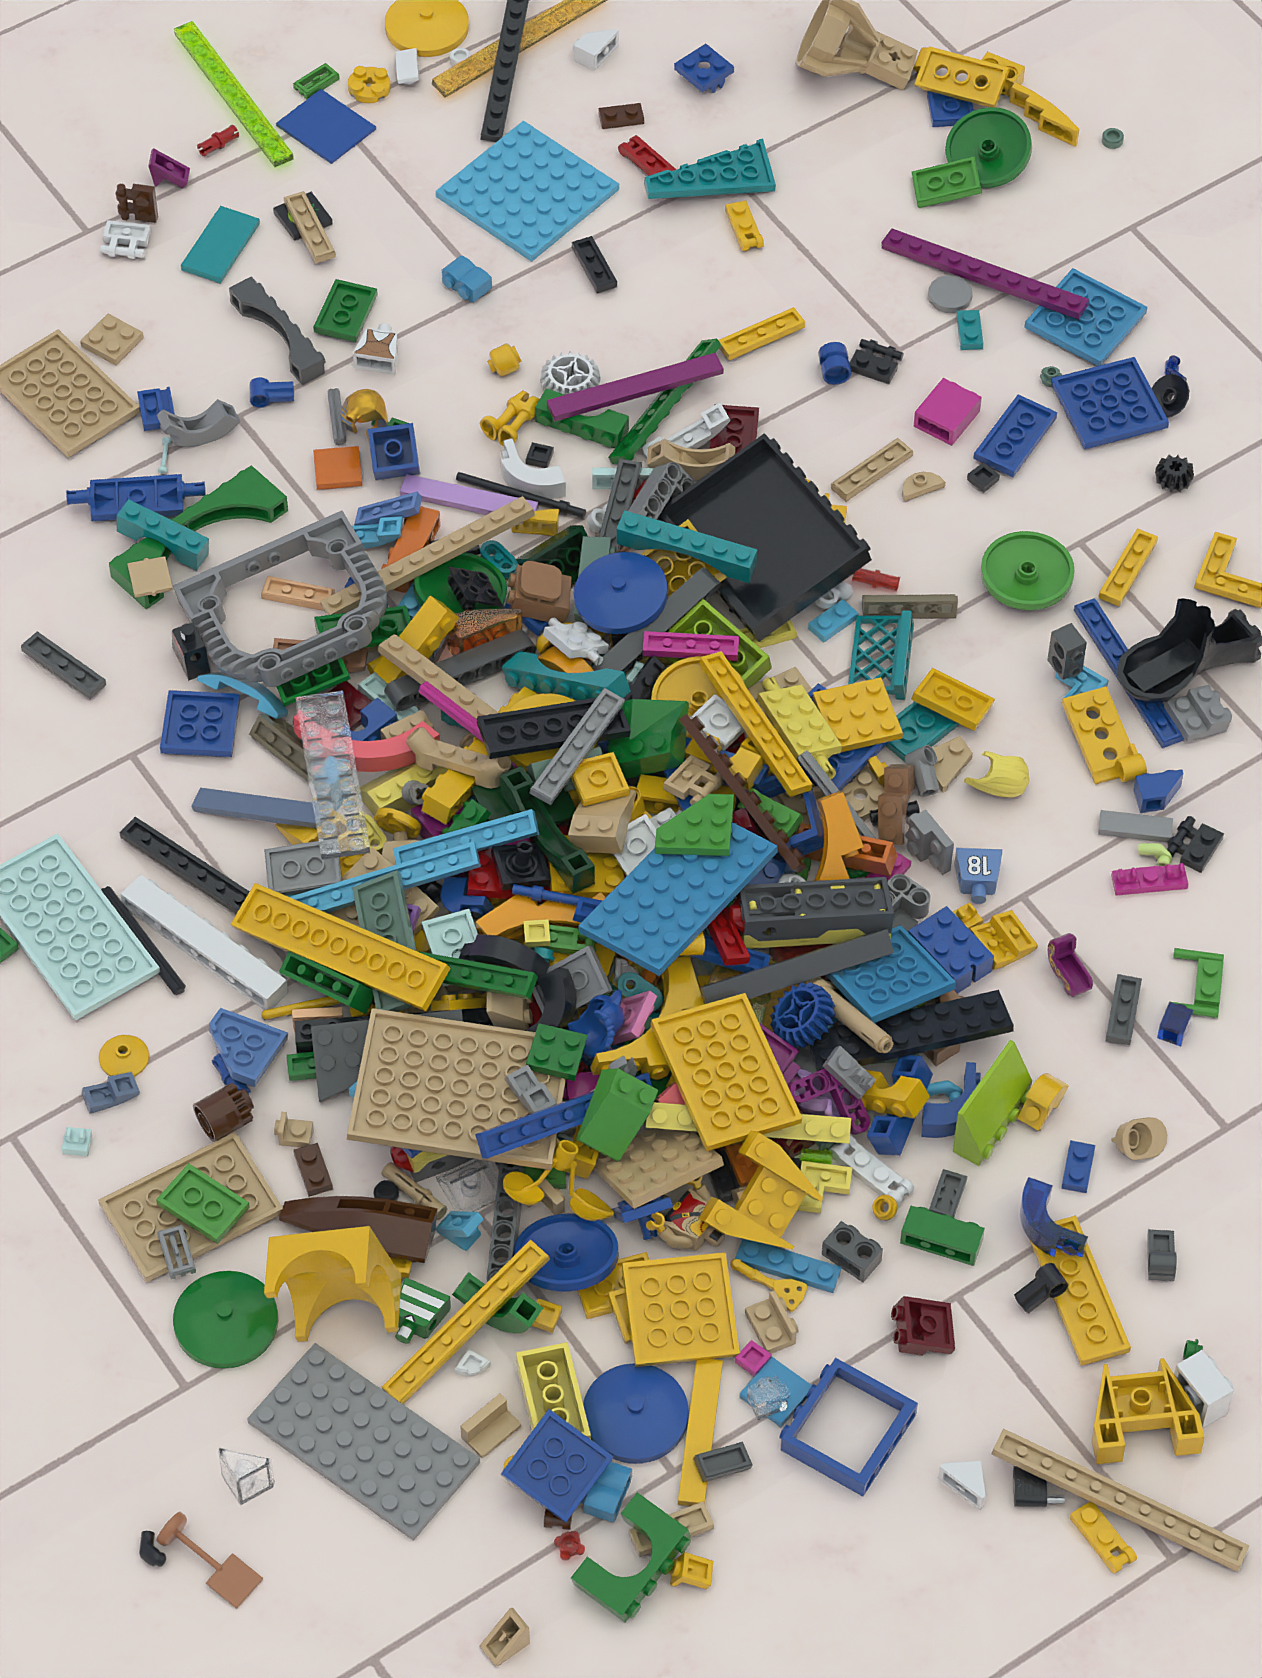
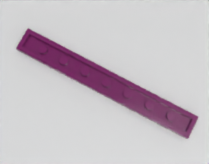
M716 353L552 398L547 400V407L555 422L723 374L724 368Z

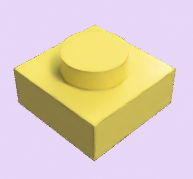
M548 919L523 921L525 946H550Z

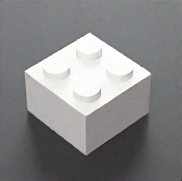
M1201 1350L1176 1365L1174 1375L1198 1411L1202 1428L1228 1414L1234 1392L1233 1385L1227 1377H1223L1218 1371L1217 1364L1212 1357H1207L1204 1351Z

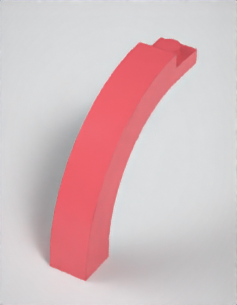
M301 712L293 717L294 732L300 739H303L304 750L324 763L328 758L343 761L348 765L349 770L388 771L416 763L415 753L406 744V740L419 727H424L435 740L440 741L439 733L424 721L395 737L377 741H356L341 738L323 730Z

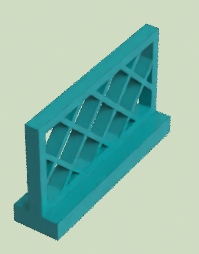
M902 610V616H857L848 684H853L862 677L865 680H871L867 673L876 668L880 674L875 678L881 677L884 679L886 677L891 682L890 686H885L887 694L895 695L896 700L906 699L914 629L911 610ZM862 624H873L875 626L868 632L861 628ZM888 624H897V627L890 633L884 628ZM881 631L885 636L876 642L871 636ZM868 640L872 646L863 651L859 645ZM891 640L895 646L886 651L882 645ZM878 649L883 655L874 661L869 655ZM865 658L870 664L861 670L857 663ZM889 659L893 664L885 670L879 664Z

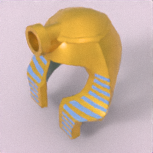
M361 389L345 399L341 408V419L348 430L356 434L358 432L355 426L356 422L364 423L375 420V425L372 428L388 426L385 402L377 391Z

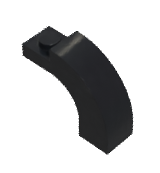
M477 935L474 942L464 944L458 958L534 972L538 978L547 973L550 965L529 947L514 940L495 935Z
M556 968L537 979L544 995V1011L539 1021L524 1031L536 1032L538 1023L568 1030L567 1024L572 1022L576 1010V989L569 969Z

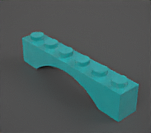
M624 510L616 529L617 544L635 550L662 549L683 553L711 565L729 578L750 583L757 565V549Z
M522 651L516 653L502 666L508 686L521 689L525 686L535 692L558 694L566 697L571 696L574 700L597 698L604 688L621 698H624L631 692L623 671L605 668L584 673L558 672L544 666L538 660L537 654Z

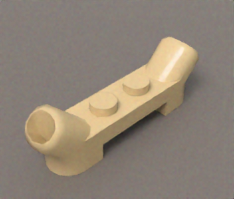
M424 727L414 730L406 740V744L415 753L416 764L419 767L433 771L438 765L475 777L476 785L486 788L499 787L500 775L508 772L511 768L509 756L489 759L487 755L435 740Z

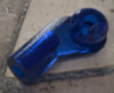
M1171 355L1169 360L1165 362V375L1176 374L1183 377L1186 381L1187 378L1179 372L1180 358Z

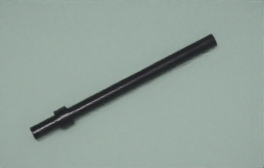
M458 472L456 480L507 496L517 498L523 496L526 500L538 502L540 506L559 509V514L562 515L570 514L580 518H584L586 515V509L572 506L567 501H555L462 472Z

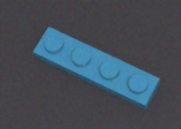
M743 1238L735 1259H740L741 1262L758 1271L784 1279L800 1281L807 1286L834 1293L842 1268L772 1245Z

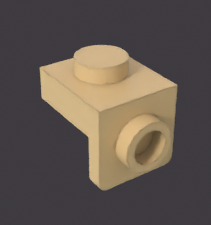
M544 1179L538 1186L544 1192L542 1202L554 1215L563 1214L565 1212V1197L558 1188L554 1189Z

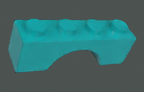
M129 499L117 514V532L135 541L142 537L155 539L164 544L174 554L178 562L194 570H198L209 555V538Z

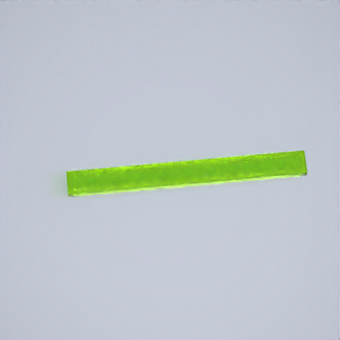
M191 21L174 28L175 36L272 165L277 167L293 160L292 151L196 24Z

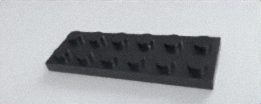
M596 698L477 716V725L489 759L561 748ZM622 708L597 742L630 737L631 730Z

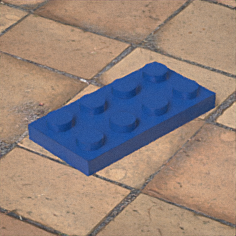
M1018 394L974 452L973 459L981 463L984 462L988 466L1014 477L1056 420L1057 412Z

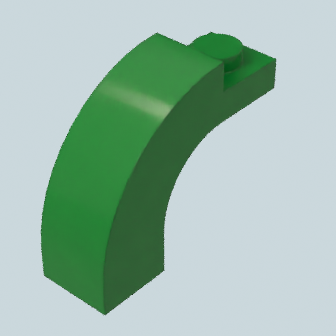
M468 1272L452 1295L463 1304H466L485 1284ZM522 1292L518 1297L510 1298L485 1324L508 1333H524L534 1323L543 1307Z

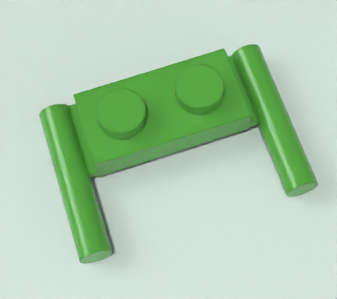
M1174 948L1173 958L1198 961L1194 1005L1169 1001L1168 1011L1218 1018L1224 954Z

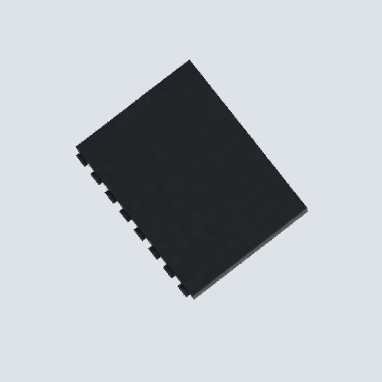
M765 433L669 501L657 518L659 521L676 526L689 519L700 533L757 549V565L750 583L727 577L721 582V586L716 593L758 642L872 560L868 552L871 550L868 543L863 538L861 540L858 539V534L854 527L843 522L845 519L837 509L834 511L831 508L832 504L825 495L820 496L818 494L819 490L814 482H808L805 479L806 475L799 466L797 468L793 466L794 462L787 452L783 454L780 451L781 447L774 438L770 440Z

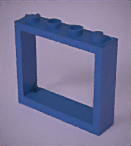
M800 764L801 768L803 769V771L805 772V774H806V775L808 776V778L810 779V776L808 775V773L805 771V769H804V768L802 767V765ZM775 775L766 777L760 789L754 788L768 798L786 792ZM813 788L811 791L803 793L812 829L790 837L791 840L788 842L793 849L797 848L803 855L823 848L824 832ZM736 796V807H735L734 812L738 810V809H737V806H738V805L740 804V802H741V801L738 799L737 796ZM777 852L775 856L772 858L779 862L786 863V861L779 852Z
M835 1357L831 1365L826 1364L823 1368L819 1383L817 1385L813 1384L809 1389L805 1404H800L793 1414L794 1420L791 1425H786L779 1436L781 1439V1451L857 1494L864 1496L915 1418L918 1403ZM836 1376L900 1411L860 1473L795 1438Z

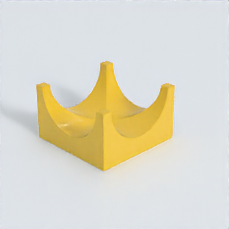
M370 1226L269 1237L264 1294L267 1298L278 1297L280 1287L286 1282L293 1303L295 1338L298 1342L308 1341L314 1322L326 1309L339 1302L354 1299L364 1300L377 1306L382 1312L386 1331L388 1333L398 1332L402 1276Z

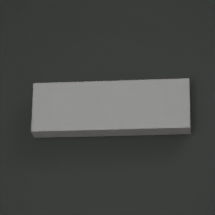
M1101 810L1098 835L1169 842L1172 837L1173 818Z

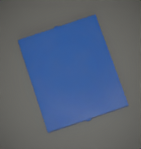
M322 89L276 123L278 128L330 164L376 130L375 125Z

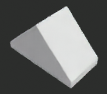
M981 1460L943 1463L940 1466L938 1479L981 1510L984 1507L986 1496Z

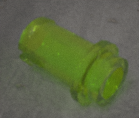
M802 1148L801 1163L806 1161L832 1165L833 1152L828 1151V1148L824 1150Z

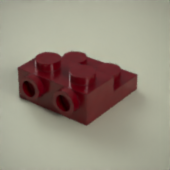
M903 1296L893 1306L891 1318L893 1321H896L897 1325L893 1334V1341L895 1344H898L899 1352L923 1356L927 1351L952 1354L955 1351L951 1303Z

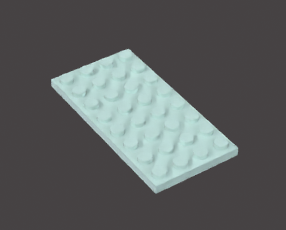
M58 833L0 865V920L75 1021L160 972V967Z

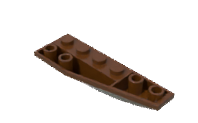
M362 1196L312 1197L285 1201L283 1210H281L279 1220L311 1232L370 1226L389 1257L425 1263L435 1235L438 1208Z

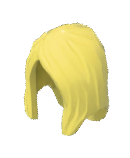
M989 751L982 753L983 756L989 757L991 761L987 774L980 779L969 777L964 779L965 783L983 792L1010 798L1022 795L1030 781L1029 769L1023 758L1002 756Z

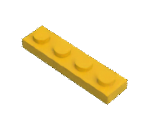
M794 307L719 339L721 343L719 349L730 361L805 328V320Z
M1138 528L1136 529L1101 588L1099 599L1120 607L1157 544L1158 536Z

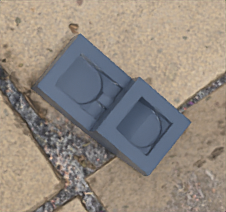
M132 1072L109 1076L107 1083L83 1087L81 1094L89 1113H94L124 1103L138 1096L140 1091Z

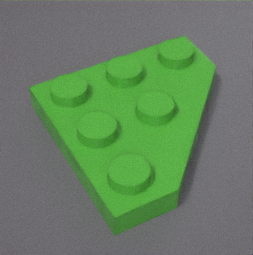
M708 794L656 829L655 854L729 856L734 794Z

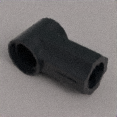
M1048 1263L1040 1267L1035 1273L1036 1278L1014 1294L1018 1304L1028 1314L1049 1297H1058L1067 1290L1068 1283L1054 1263Z

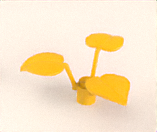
M556 1138L552 1168L554 1167L559 1171H565L570 1168L569 1195L572 1198L569 1201V1206L572 1211L579 1217L589 1221L612 1217L615 1212L594 1193L583 1188H578L574 1191L575 1168L577 1166L574 1159L578 1153V1147L569 1140L560 1141ZM546 1169L535 1182L524 1173L518 1171L510 1172L503 1179V1189L512 1199L526 1205L538 1204L544 1197V1192L538 1186L551 1170Z

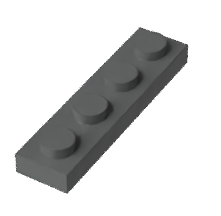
M38 631L21 645L22 652L89 699L106 686L105 678Z

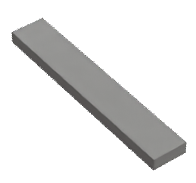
M604 688L534 783L530 794L551 805L622 708L625 699Z

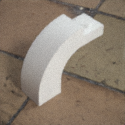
M513 439L504 440V450H501V475L509 487L549 499L566 497V482L560 465L541 469L530 467L520 460Z

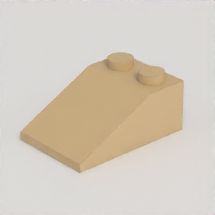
M630 790L628 796L584 807L580 802L573 814L568 833L571 843L582 848L584 852L622 854L636 791Z

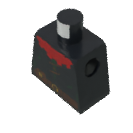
M184 624L173 629L172 648L188 681L198 678L200 675L209 674L210 667L206 647L195 624ZM192 655H196L197 660L192 661L190 658Z

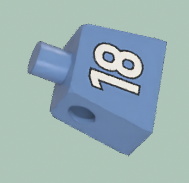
M956 848L954 865L959 889L962 894H971V901L973 903L982 904L986 901V895L995 894L1001 866L1002 849Z

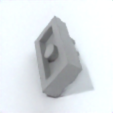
M841 1046L834 1048L823 1064V1067L858 1100L862 1098L867 1089L871 1088L876 1081Z

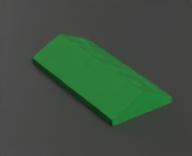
M406 605L386 608L384 615L379 618V625L371 632L372 641L363 648L379 646V644L394 634L399 637L411 621ZM346 613L314 617L317 635L336 627L338 620Z

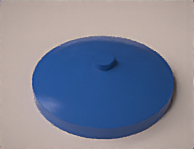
M633 552L612 553L598 558L582 571L574 587V601L582 620L593 629L608 634H626L646 627L661 614L668 599V585L663 570L652 559Z
M571 1213L548 1216L532 1223L519 1235L514 1249L516 1254L530 1240L549 1256L550 1260L532 1276L529 1282L543 1289L561 1292L585 1289L603 1281L614 1270L619 1257L617 1238L605 1223L600 1220H585Z
M635 1363L609 1369L592 1383L584 1398L583 1406L591 1440L614 1456V1460L639 1464L662 1458L679 1444L687 1429L689 1410L687 1398L682 1387L667 1372L651 1365L635 1367Z

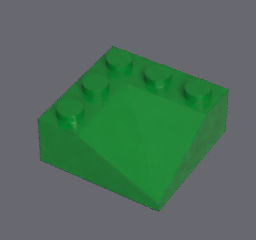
M646 699L625 701L622 709L631 730L630 737L612 739L608 743V753L614 752L625 779L679 767L685 759L687 730L679 719L688 714L689 703L687 701Z

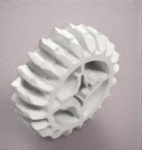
M569 351L566 355L561 352L559 357L553 355L551 360H546L545 366L541 370L540 382L543 392L547 388L566 395L600 385L601 375L594 359L589 360L588 355L581 356L580 352L575 355Z

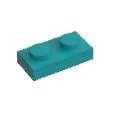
M979 310L957 311L956 318L960 349H983Z

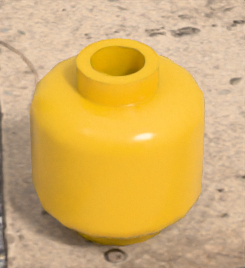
M507 343L491 350L489 353L491 359L487 361L492 373L497 371L502 377L518 370L519 363L522 362L515 346L511 347Z

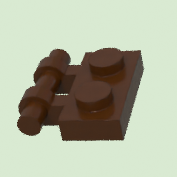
M133 183L132 189H127L124 184L117 185L115 195L117 201H119L117 209L122 220L129 219V214L131 213L135 214V220L157 223L158 209L155 186Z

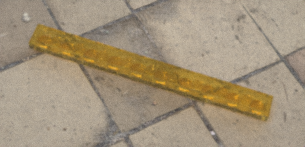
M563 0L524 24L519 53L607 0ZM500 39L434 77L432 85L446 98L493 70Z

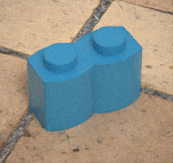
M460 255L442 269L443 284L449 289L452 288L458 291L460 297L465 300L475 302L492 289V277L464 256Z
M610 1462L582 1500L581 1504H584V1513L614 1523L631 1483L632 1468Z

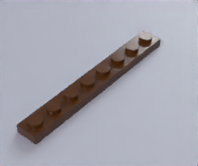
M685 714L679 719L769 840L778 846V852L791 869L801 873L807 868L803 863L805 859L803 854L797 848L793 849L788 843L791 839L783 829L778 830L775 826V817L770 811H764L759 805L762 803L759 796L754 791L750 793L745 786L748 782L740 772L735 773L731 768L734 765L725 753L722 755L717 749L719 744L712 735L707 736L703 731L705 728L703 722L697 716L692 717Z

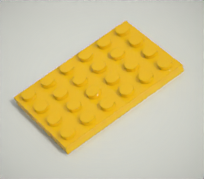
M745 993L651 1020L650 1025L706 1151L744 1141L751 1130L764 1135L802 1123L803 1118Z

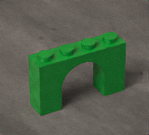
M638 1492L623 1509L621 1516L627 1524L644 1535L652 1543V1556L648 1565L636 1575L619 1577L609 1573L587 1556L571 1577L573 1584L623 1622H626L629 1617L633 1618L636 1616L641 1608V1601L645 1596L649 1597L657 1588L658 1579L662 1574H668L674 1565V1558L679 1552L681 1554L685 1552L691 1542L690 1532L685 1526Z

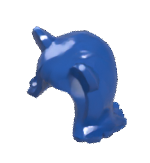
M620 989L616 990L611 996L597 995L593 997L588 1004V1008L579 1019L567 1024L569 1031L588 1035L583 1053L587 1058L594 1059L596 1053L609 1051L611 1044L614 1042L613 1037L624 1024L625 1015L620 1006L622 991Z

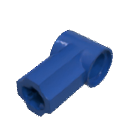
M262 377L254 378L250 381V403L254 407L262 408L270 402L294 401L293 381L269 382Z

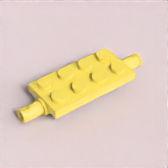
M769 677L762 682V687L766 692L758 694V702L790 752L797 760L801 753L809 751L828 777L833 779L836 771L829 763L828 758L831 755L841 753L842 745L802 685L781 689L774 677H771V681Z

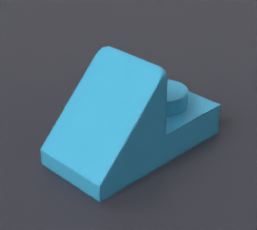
M450 1211L436 1227V1231L461 1249L467 1251L481 1236L478 1226L484 1219L479 1212Z

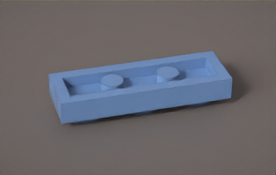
M417 491L359 507L354 524L355 526L379 524L380 518L402 516L405 518L419 514L422 497Z

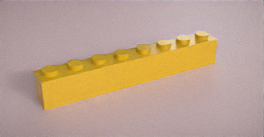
M524 686L518 693L515 692L511 696L506 707L502 706L498 712H508L520 700L537 695V693ZM474 737L469 747H464V749L488 756L484 743L477 737ZM447 768L445 774L441 773L437 777L432 788L428 787L423 793L422 800L424 802L421 811L446 825L452 819V815H455L463 807V802L468 801L472 797L471 787L477 786L475 784V777Z

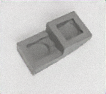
M529 1065L506 1076L505 1081L530 1113L557 1104L544 1082L539 1083Z

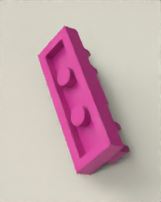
M1183 863L1179 865L1167 864L1166 866L1139 867L1136 869L1134 867L1125 870L1118 869L1112 871L1111 874L1115 895L1188 889V880Z

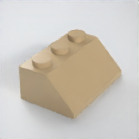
M487 992V1014L495 1027L522 1031L528 1029L529 1024L533 1023L532 1011L529 1009V1003L533 1002V995H531L529 1000Z

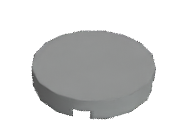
M945 275L938 277L931 283L928 298L937 310L945 313H957L960 309L964 307L966 309L972 301V288L969 282L961 277Z

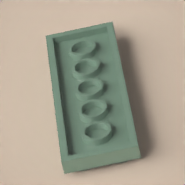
M395 870L352 887L360 928L416 951L401 874ZM372 988L376 1009L399 1012L412 1007V1005Z

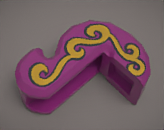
M1067 933L1050 940L1047 951L1052 970L1064 982L1066 993L1074 997L1091 990L1093 980L1074 951L1077 938L1073 934Z

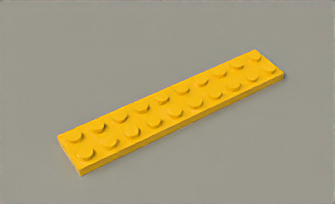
M254 883L230 924L234 929L287 952L290 951L312 960L345 977L423 1011H427L451 969L443 962L257 883Z

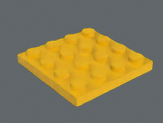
M726 1252L622 1263L635 1367L735 1357L740 1354Z

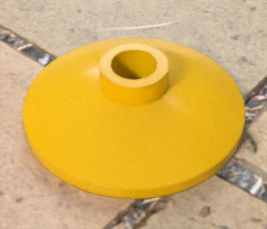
M119 1035L109 1039L99 1052L100 1066L109 1076L132 1072L135 1077L146 1068L149 1061V1051L146 1044L138 1037L132 1035Z

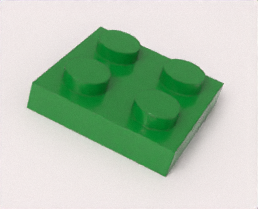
M538 1023L526 1065H529L530 1069L534 1072L575 1081L588 1035Z

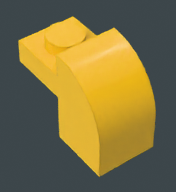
M1049 1073L1042 1074L1027 1093V1100L1017 1119L1040 1131L1052 1108H1058L1069 1085Z

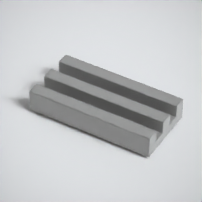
M180 1225L158 1231V1238L171 1280L175 1279L177 1275H181V1277L186 1276L187 1272H191V1274L196 1273L183 1226ZM178 1232L188 1262L186 1266H183L174 1236ZM169 1235L178 1268H173L164 1236Z

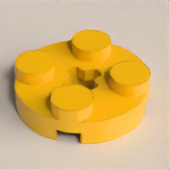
M357 66L348 78V91L359 102L375 103L379 101V98L383 96L385 98L390 93V78L385 68Z

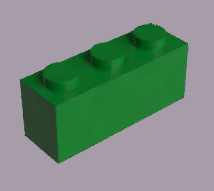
M910 1206L901 1231L900 1244L974 1266L983 1242L985 1228L980 1227L974 1222L957 1220L951 1215L931 1212L925 1207Z

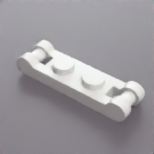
M851 1134L849 1144H834L828 1150L831 1157L845 1167H853L852 1174L880 1196H892L896 1200L897 1205L903 1201L902 1197L909 1195L914 1190V1186L909 1180L900 1177L857 1143ZM847 1149L852 1152L850 1156L844 1153ZM894 1185L897 1189L891 1190L890 1188Z

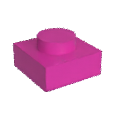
M750 1340L741 1350L740 1354L735 1357V1363L755 1377L771 1359L772 1354L753 1340Z

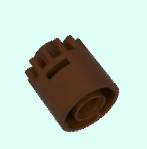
M233 1083L193 1104V1110L200 1126L213 1142L253 1121L251 1111L254 1109V1105L250 1096L244 1089L238 1091L237 1086L233 1085Z

